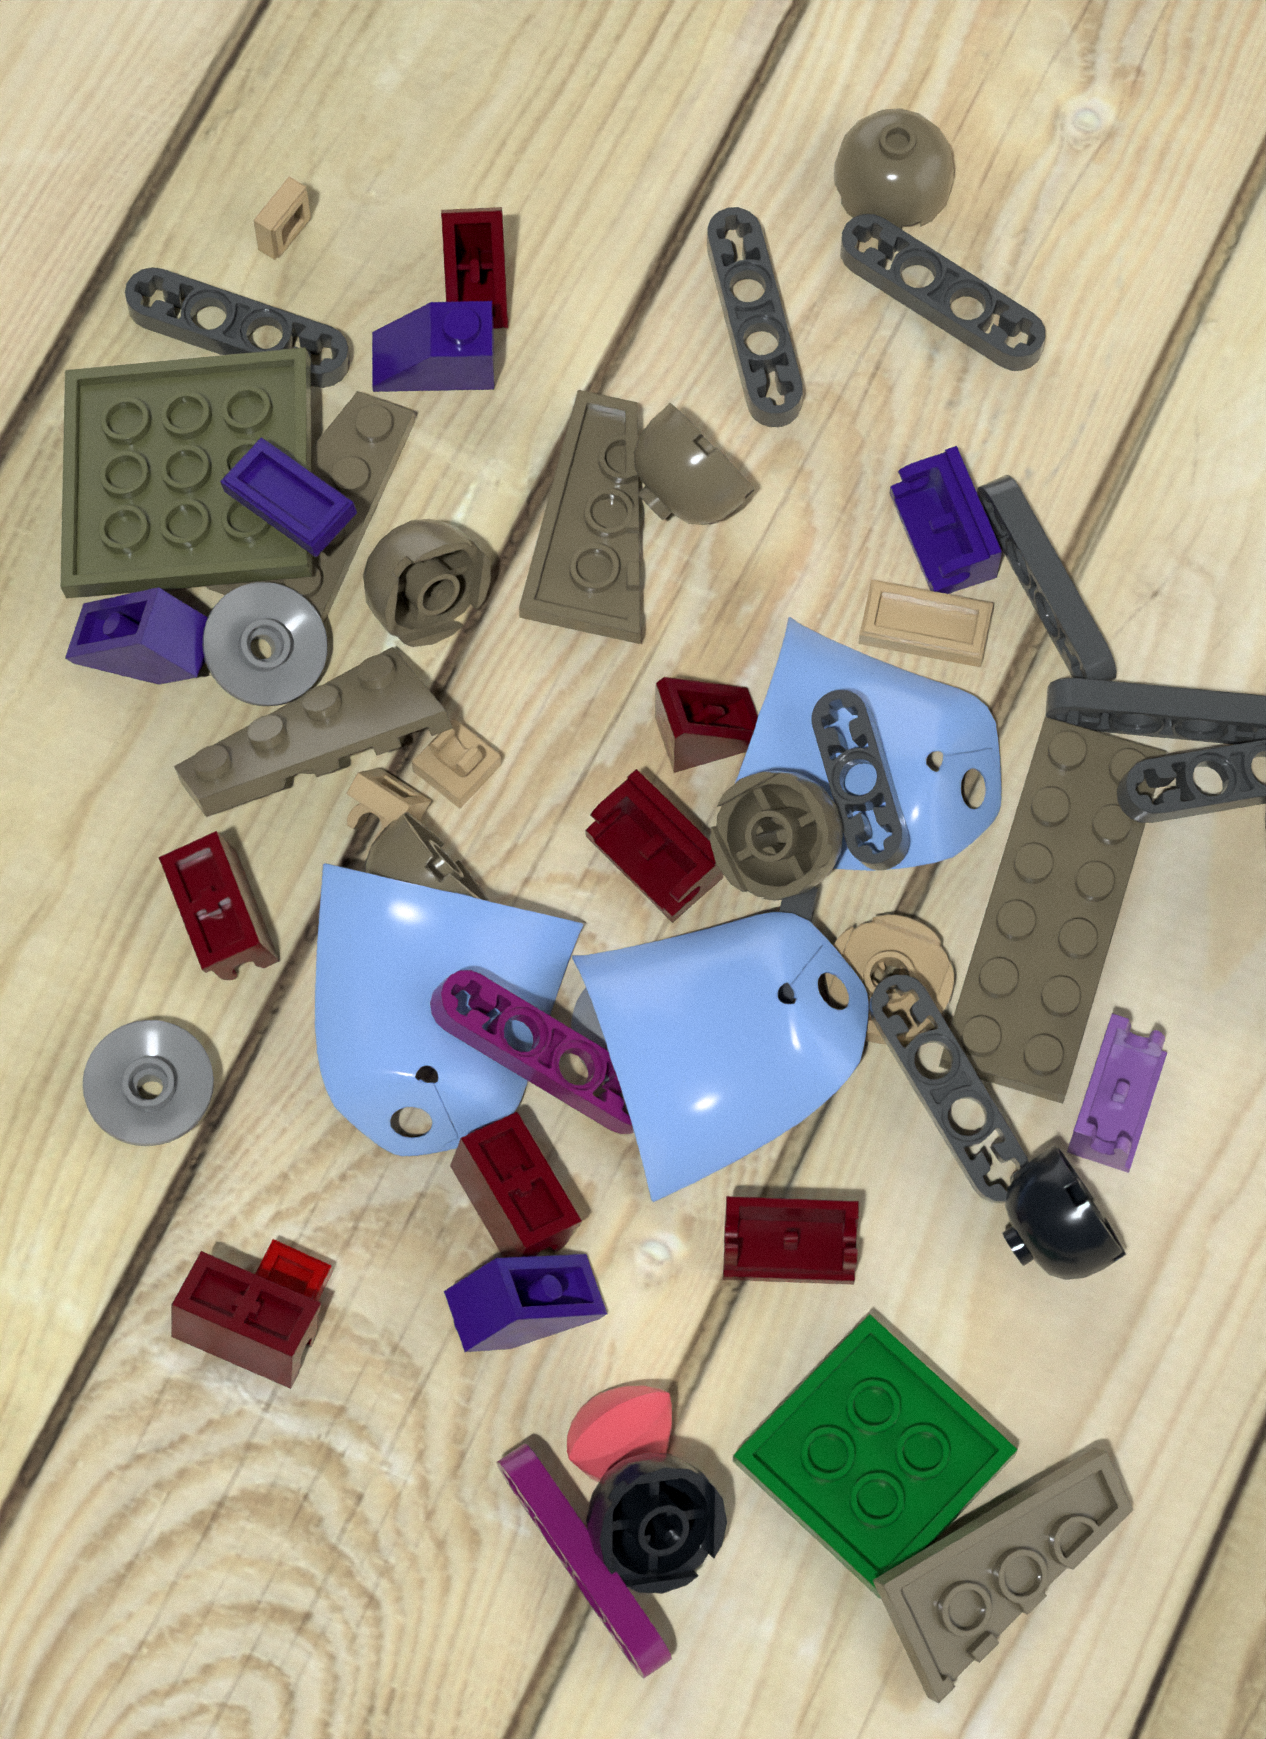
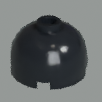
M1056 1145L1031 1160L1016 1174L1007 1189L1005 1208L1012 1227L1002 1232L1023 1266L1034 1260L1051 1276L1064 1280L1079 1279L1104 1270L1126 1255L1113 1228L1106 1217L1103 1218L1093 1202L1094 1198L1063 1152Z
M647 1452L621 1460L602 1476L592 1492L586 1524L593 1550L611 1574L617 1572L625 1585L638 1593L663 1594L686 1586L697 1578L698 1574L694 1570L704 1562L708 1554L713 1559L722 1547L727 1518L723 1498L700 1469L672 1454Z

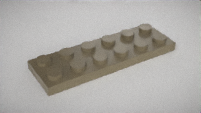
M1048 717L1044 718L950 1026L951 1032L981 1080L1058 1103H1064L1145 827V823L1130 819L1122 811L1117 801V788L1120 780L1137 763L1146 759L1164 757L1166 751ZM1144 779L1136 788L1138 795H1148L1152 802L1156 788H1149L1146 779ZM944 1047L939 1067L950 1070L951 1057Z

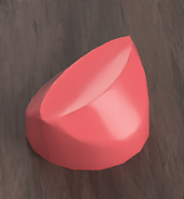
M642 1385L618 1387L592 1397L579 1409L571 1422L567 1434V1454L569 1460L590 1479L599 1482L602 1476L621 1460L647 1452L667 1453L672 1429L670 1393L659 1388Z

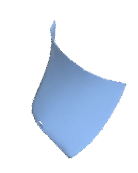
M788 617L779 658L736 782L741 778L763 771L774 770L797 773L822 786L834 801L813 731L811 717L814 706L822 696L834 690H848L858 695L873 712L909 833L910 844L908 852L904 859L891 869L936 863L952 858L963 851L993 823L1001 807V768L996 722L988 707L974 695L959 688L925 678L870 657L831 640ZM845 708L837 710L838 721L829 725V728L834 727L844 737L848 750L860 748L852 740L849 730V722L852 719L858 718V716L852 715ZM939 751L943 753V761L939 771L935 772L927 766L926 758L932 752ZM862 763L855 765L847 772L844 780L847 794L863 796L873 789L877 779L874 766ZM970 769L979 771L985 782L984 801L976 809L969 808L961 794V781L964 774ZM884 802L879 807H885L886 803ZM873 810L854 811L853 817L861 812L868 818L872 830V838L863 842V846L869 845L876 853L884 851L883 842L887 837L892 836V832H886L879 826ZM843 833L841 854L833 869L876 871L864 866L851 854Z
M323 864L316 955L315 1034L320 1072L334 1107L374 1143L399 1156H419L457 1149L461 1137L515 1113L528 1081L443 1030L431 1014L430 1001L432 993L451 974L460 970H472L484 975L550 1015L583 923L485 901L464 894L442 891L331 864ZM464 990L455 995L459 1000L456 1010L462 1015H466L472 1010L468 1005L471 995ZM494 1008L486 1014L490 1019L482 1025L484 1030L487 1031L490 1022L500 1013L498 1009ZM517 1020L507 1021L504 1027V1037L508 1045L514 1050L529 1052L533 1045V1035L530 1029L523 1022ZM431 1066L437 1071L438 1082L427 1083L421 1079L417 1080L415 1076L421 1067ZM415 1107L429 1114L432 1119V1126L427 1133L421 1136L406 1137L398 1134L392 1128L391 1117L402 1108Z
M771 912L758 914L659 941L595 954L572 956L592 1001L607 1044L610 1059L631 1119L650 1197L653 1202L736 1162L802 1122L840 1089L860 1063L869 1014L866 988L851 966L827 938L809 920L794 913ZM830 973L835 975L845 985L849 996V1002L845 1009L836 1010L823 1000L818 989V979L821 974ZM785 983H788L793 989L794 998L796 999L794 1004H784L778 998V990Z

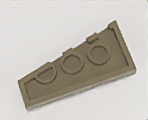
M582 390L577 391L519 605V618L640 644L639 496L637 495L639 489L638 474L634 468V450L638 442L637 402Z
M359 391L355 393L311 447V473L354 503L357 514L317 557L312 555V577L257 582L276 583L295 590L313 605L323 624L325 623L414 426L415 414L413 410ZM255 582L207 586V589L226 595L240 586Z
M391 647L378 655L365 659L360 665L331 681L312 688L305 695L278 710L254 720L250 725L214 745L201 749L194 756L175 765L174 768L183 787L203 814L208 817L283 790L286 782L285 778L303 773L315 774L316 777L341 769L338 762L340 758L371 747L374 748L377 756L402 747L399 740L401 736L428 727L431 736L452 729V725L445 708L398 652Z
M1093 1448L873 1580L929 1699L940 1703L956 1687L953 1681L974 1660L980 1663L999 1644L996 1638L1022 1612L1029 1614L1047 1596L1044 1590L1067 1568L1074 1570L1133 1511L1107 1451Z

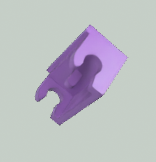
M1112 1013L1067 1153L1129 1173L1167 1052L1162 1050L1165 1036L1160 1031H1152L1149 1038L1135 1035L1130 1032L1131 1024L1128 1018Z

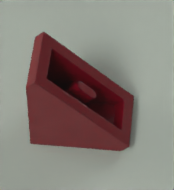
M502 207L441 210L446 302L492 301L493 329L508 328Z
M663 677L656 682L655 719L674 773L747 752L758 719L747 687Z

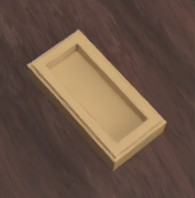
M871 579L858 644L981 668L993 603Z

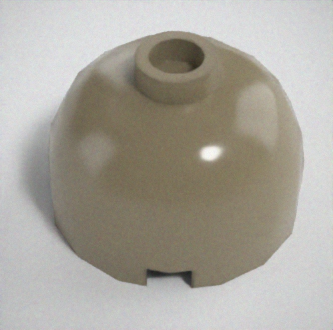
M901 108L880 110L858 120L845 134L834 166L835 186L842 197L841 204L848 215L854 218L862 214H875L888 220L900 229H902V226L914 225L920 221V227L932 222L947 205L954 179L950 144L940 128L921 114Z
M671 403L649 422L640 434L636 444L634 468L641 481L645 484V487L637 495L661 520H664L671 513L688 524L706 525L722 520L736 510L754 489L717 447L714 448L701 434L702 432Z
M433 519L411 520L391 530L378 542L369 555L363 573L366 603L387 632L392 636L398 637L403 644L411 647L433 645L452 636L463 627L459 621L454 619L462 615L470 604L476 610L479 609L485 600L491 582L490 561L474 541L457 527Z
M772 770L741 778L722 795L717 807H722L717 815L716 826L711 827L710 843L716 865L729 883L742 892L748 891L757 897H764L762 899L774 901L806 893L831 874L841 854L843 826L837 805L822 786L804 775Z
M405 812L396 821L393 820L385 827L371 845L365 861L366 873L489 901L481 886L459 860L454 862L441 849L444 843L408 812Z

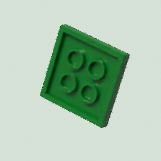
M869 1314L733 1455L732 1461L870 1591L881 1599L873 1580L931 1546L1016 1456L1018 1449Z

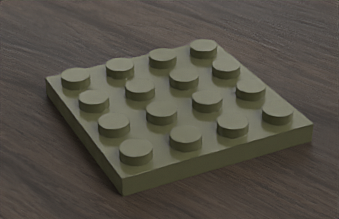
M306 347L65 370L60 587L66 599L134 593L158 587L162 590L312 577V554L225 493L220 483L261 437L311 472V359Z

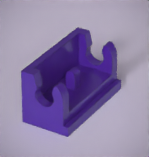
M957 446L945 449L944 453L913 462L901 468L898 473L902 481L890 486L889 494L930 591L950 594L997 578L1002 551Z

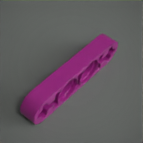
M460 970L451 974L433 991L430 1001L431 1014L443 1030L610 1131L618 1134L634 1133L630 1116L622 1111L624 1100L619 1096L622 1094V1090L609 1052L484 975L472 970ZM461 990L471 995L468 1005L472 1010L466 1015H462L456 1010L459 1000L455 995ZM496 1008L500 1013L490 1022L486 1031L482 1028V1025L490 1019L486 1014ZM517 1020L523 1022L530 1029L533 1035V1045L529 1052H520L508 1045L504 1037V1027L507 1021ZM572 1053L584 1061L588 1071L587 1081L584 1085H574L563 1078L559 1069V1061L562 1054ZM606 1074L609 1080L602 1085V1088L606 1089V1091L595 1097L593 1092L604 1081Z
M524 1443L497 1461L498 1468L507 1484L636 1672L644 1679L672 1660V1656L663 1639L618 1573L611 1574L595 1554L587 1528L533 1450Z

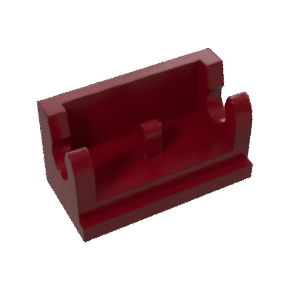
M637 769L628 775L627 780L601 801L590 814L595 821L585 830L586 837L672 923L723 879V873L716 865L710 841Z
M217 831L159 857L202 971L205 973L212 971L222 980H234L237 978L235 967L243 963L254 962L255 966L266 968L279 962L278 955L238 853Z
M515 1112L460 1138L450 1167L503 1258L536 1256L547 1247H551L554 1253L560 1251L568 1243L573 1230L581 1225L582 1220L519 1113Z
M726 1196L723 1280L854 1285L858 1255L856 1237L859 1201Z
M201 1251L171 1304V1337L291 1389L299 1374L303 1350L306 1345L312 1347L314 1343L321 1302Z

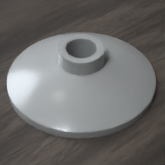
M255 582L230 591L214 606L206 620L203 631V654L212 677L228 694L251 705L277 706L299 698L317 681L327 657V635L322 619L316 609L305 597L295 590L276 583ZM255 639L265 640L271 647V656L267 659H260L254 656L250 647L251 641Z
M142 1020L128 1023L109 1033L92 1051L83 1075V1094L87 1108L94 1121L111 1137L136 1146L162 1145L188 1133L198 1124L207 1111L214 1088L211 1062L200 1042L185 1029L172 1023L158 1020ZM154 1081L163 1086L160 1095L154 1099H144L139 1095L140 1088L147 1082Z

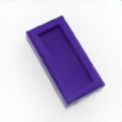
M262 437L220 481L225 493L314 557H317L357 514L354 503Z

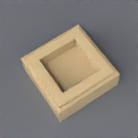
M290 176L253 220L258 250L274 260L277 257L280 258L311 219L306 186Z

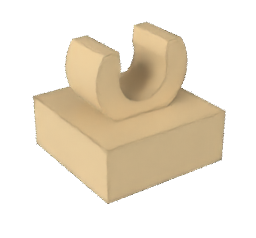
M453 718L450 721L452 729L438 733L412 761V768L414 773L461 809L502 763L499 753Z
M381 768L361 771L356 774L346 792L348 796L359 802L349 812L347 826L352 829L360 828L366 822L368 815L373 813L381 821V830L376 836L377 838L385 827L393 820L396 821L405 812L410 813L420 821L431 800Z

